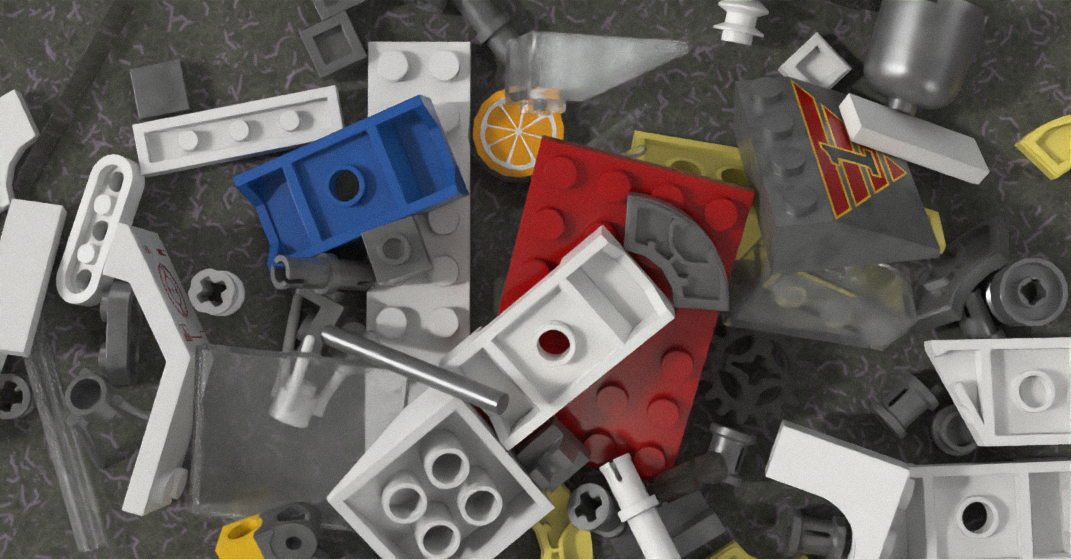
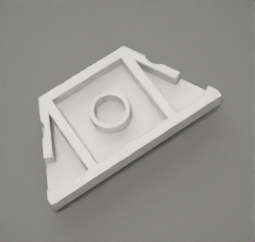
M1071 337L924 341L927 355L978 446L1071 444Z

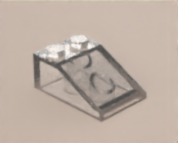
M540 31L529 32L506 42L504 104L520 105V115L551 116V113H566V104L585 101L688 53L690 41Z

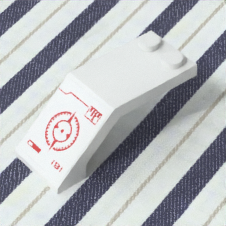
M118 222L102 274L130 283L166 360L164 372L122 507L123 511L144 516L171 504L172 498L179 499L184 490L188 470L182 468L215 355L158 234Z

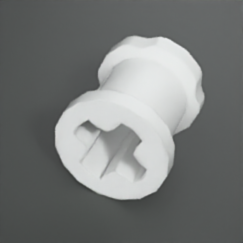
M208 268L198 272L192 278L188 296L192 306L197 311L215 316H228L241 308L245 300V288L237 275L229 271H217ZM213 282L226 285L227 289L221 293L223 303L209 301L208 296L214 292Z

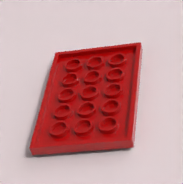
M543 135L497 316L559 266L561 259L601 225H604L624 248L628 192L657 197L671 203L692 217L704 229L717 248L725 268L727 281L729 282L755 192L753 188ZM627 251L674 304L672 286L663 270L645 255ZM674 307L675 318L513 448L517 449L550 419L556 416L591 451L590 461L584 466L600 470L599 468L604 464L612 463L615 458L629 453L631 461L642 481L668 488L720 311ZM548 330L539 337L540 346L550 354H561L570 346L568 337L558 330ZM475 405L476 410L494 429L490 417L480 407Z

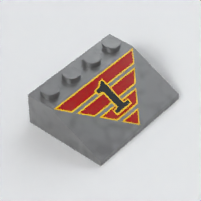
M788 76L762 77L755 80L735 82L733 130L748 186L753 188L755 192L753 205L772 275L939 258V244L906 160L850 140L839 109L847 94Z

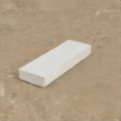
M850 93L839 106L852 142L972 184L979 185L990 172L975 139Z
M11 199L0 239V353L30 356L67 216V211L62 205Z

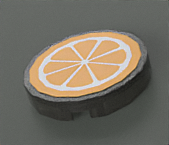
M510 82L494 87L479 99L469 117L468 141L474 159L486 174L503 183L526 184L531 182L543 135L568 141L569 124L564 108L550 92L533 83Z

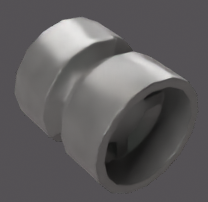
M1023 258L1009 261V264L991 272L977 286L981 290L980 294L993 322L1003 327L1043 326L1054 321L1062 313L1068 300V284L1062 271L1052 262L1041 258Z

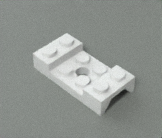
M601 225L561 259L559 266L484 328L480 326L445 355L438 367L509 395L508 406L501 415L481 408L490 417L501 445L509 451L675 318L674 304L631 255L624 250L623 246L604 225ZM548 330L561 331L568 337L570 346L561 354L547 353L540 346V335Z
M1071 458L1013 459L1014 461L926 465L906 463L911 470L908 478L915 480V486L906 510L903 511L897 508L890 528L896 530L897 535L889 559H1071ZM980 502L987 511L986 522L980 529L969 531L962 521L963 511L969 504Z

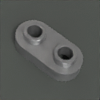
M115 281L110 291L103 292L100 301V316L103 322H107L106 342L102 343L99 351V370L101 373H106L110 384L134 385L138 380L141 369L143 311L130 283L127 281Z

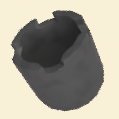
M883 0L864 63L863 71L867 84L875 93L887 98L886 107L914 117L918 108L934 110L945 107L955 99L961 89L988 16L982 15L984 12L982 8L964 0H937L936 3L927 0Z

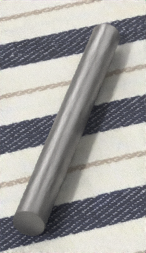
M328 324L321 333V342L327 346L495 414H503L508 406L509 395L507 393L335 325Z

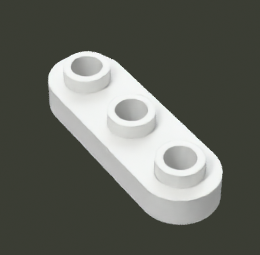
M116 154L107 155L94 165L90 173L56 276L57 291L62 299L68 303L86 307L95 306L100 303L103 292L110 291L114 278L103 275L102 272L117 223L120 222L132 226L145 185V176L141 175L140 165L131 159Z

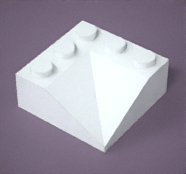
M431 387L400 412L327 496L328 502L382 559H493L555 508L544 489L542 490L527 475L526 467L515 457L516 455L511 449L507 451L501 445L494 429L471 403Z

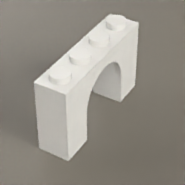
M782 419L765 468V477L821 496L832 502L842 511L852 529V545L847 559H889L897 535V531L890 528L897 508L903 511L906 510L915 486V480L908 478L911 470L905 462Z

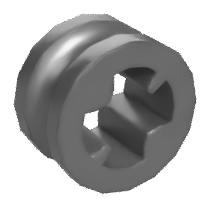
M22 373L1 374L0 418L4 420L16 419L30 414L36 407L39 399L38 388L35 382L29 376ZM14 382L18 385L15 391H22L23 399L21 403L12 404L10 410L5 407L9 401L1 400L2 389H10Z

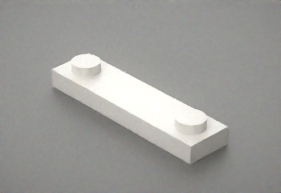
M333 85L133 124L132 127L141 175L152 177L300 148L345 128L338 88Z

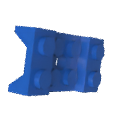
M420 94L233 177L236 188L255 207L270 244L267 261L270 274L272 265L285 266L284 264L275 263L274 259L278 255L314 258L320 253H330L361 239V233L411 215H424L469 195L432 100ZM346 171L353 172L359 180V191L349 201L341 199L336 191L337 179Z

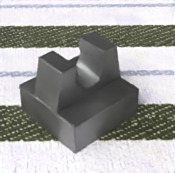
M554 416L517 448L515 457L526 467L527 475L542 490L546 487L552 493L590 461L591 451Z

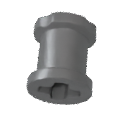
M907 371L900 376L901 384L880 403L872 402L868 406V409L893 436L900 440L907 435L905 429L926 409L933 411L939 406V402L929 389Z
M712 422L709 430L713 433V437L705 461L698 464L696 471L709 478L740 487L742 478L738 474L747 447L754 444L756 437Z
M587 483L575 489L569 498L567 506L568 517L571 523L578 529L594 532L608 539L618 538L627 531L629 524L627 521L621 522L617 514L621 511V508L613 492H608L600 485Z
M791 508L787 514L784 528V554L794 556L796 552L826 556L827 559H841L846 536L844 517L833 516L831 520L802 516L800 510Z

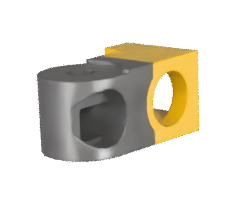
M292 502L224 525L215 552L219 559H310L316 551L321 526L320 515L314 507L307 503Z

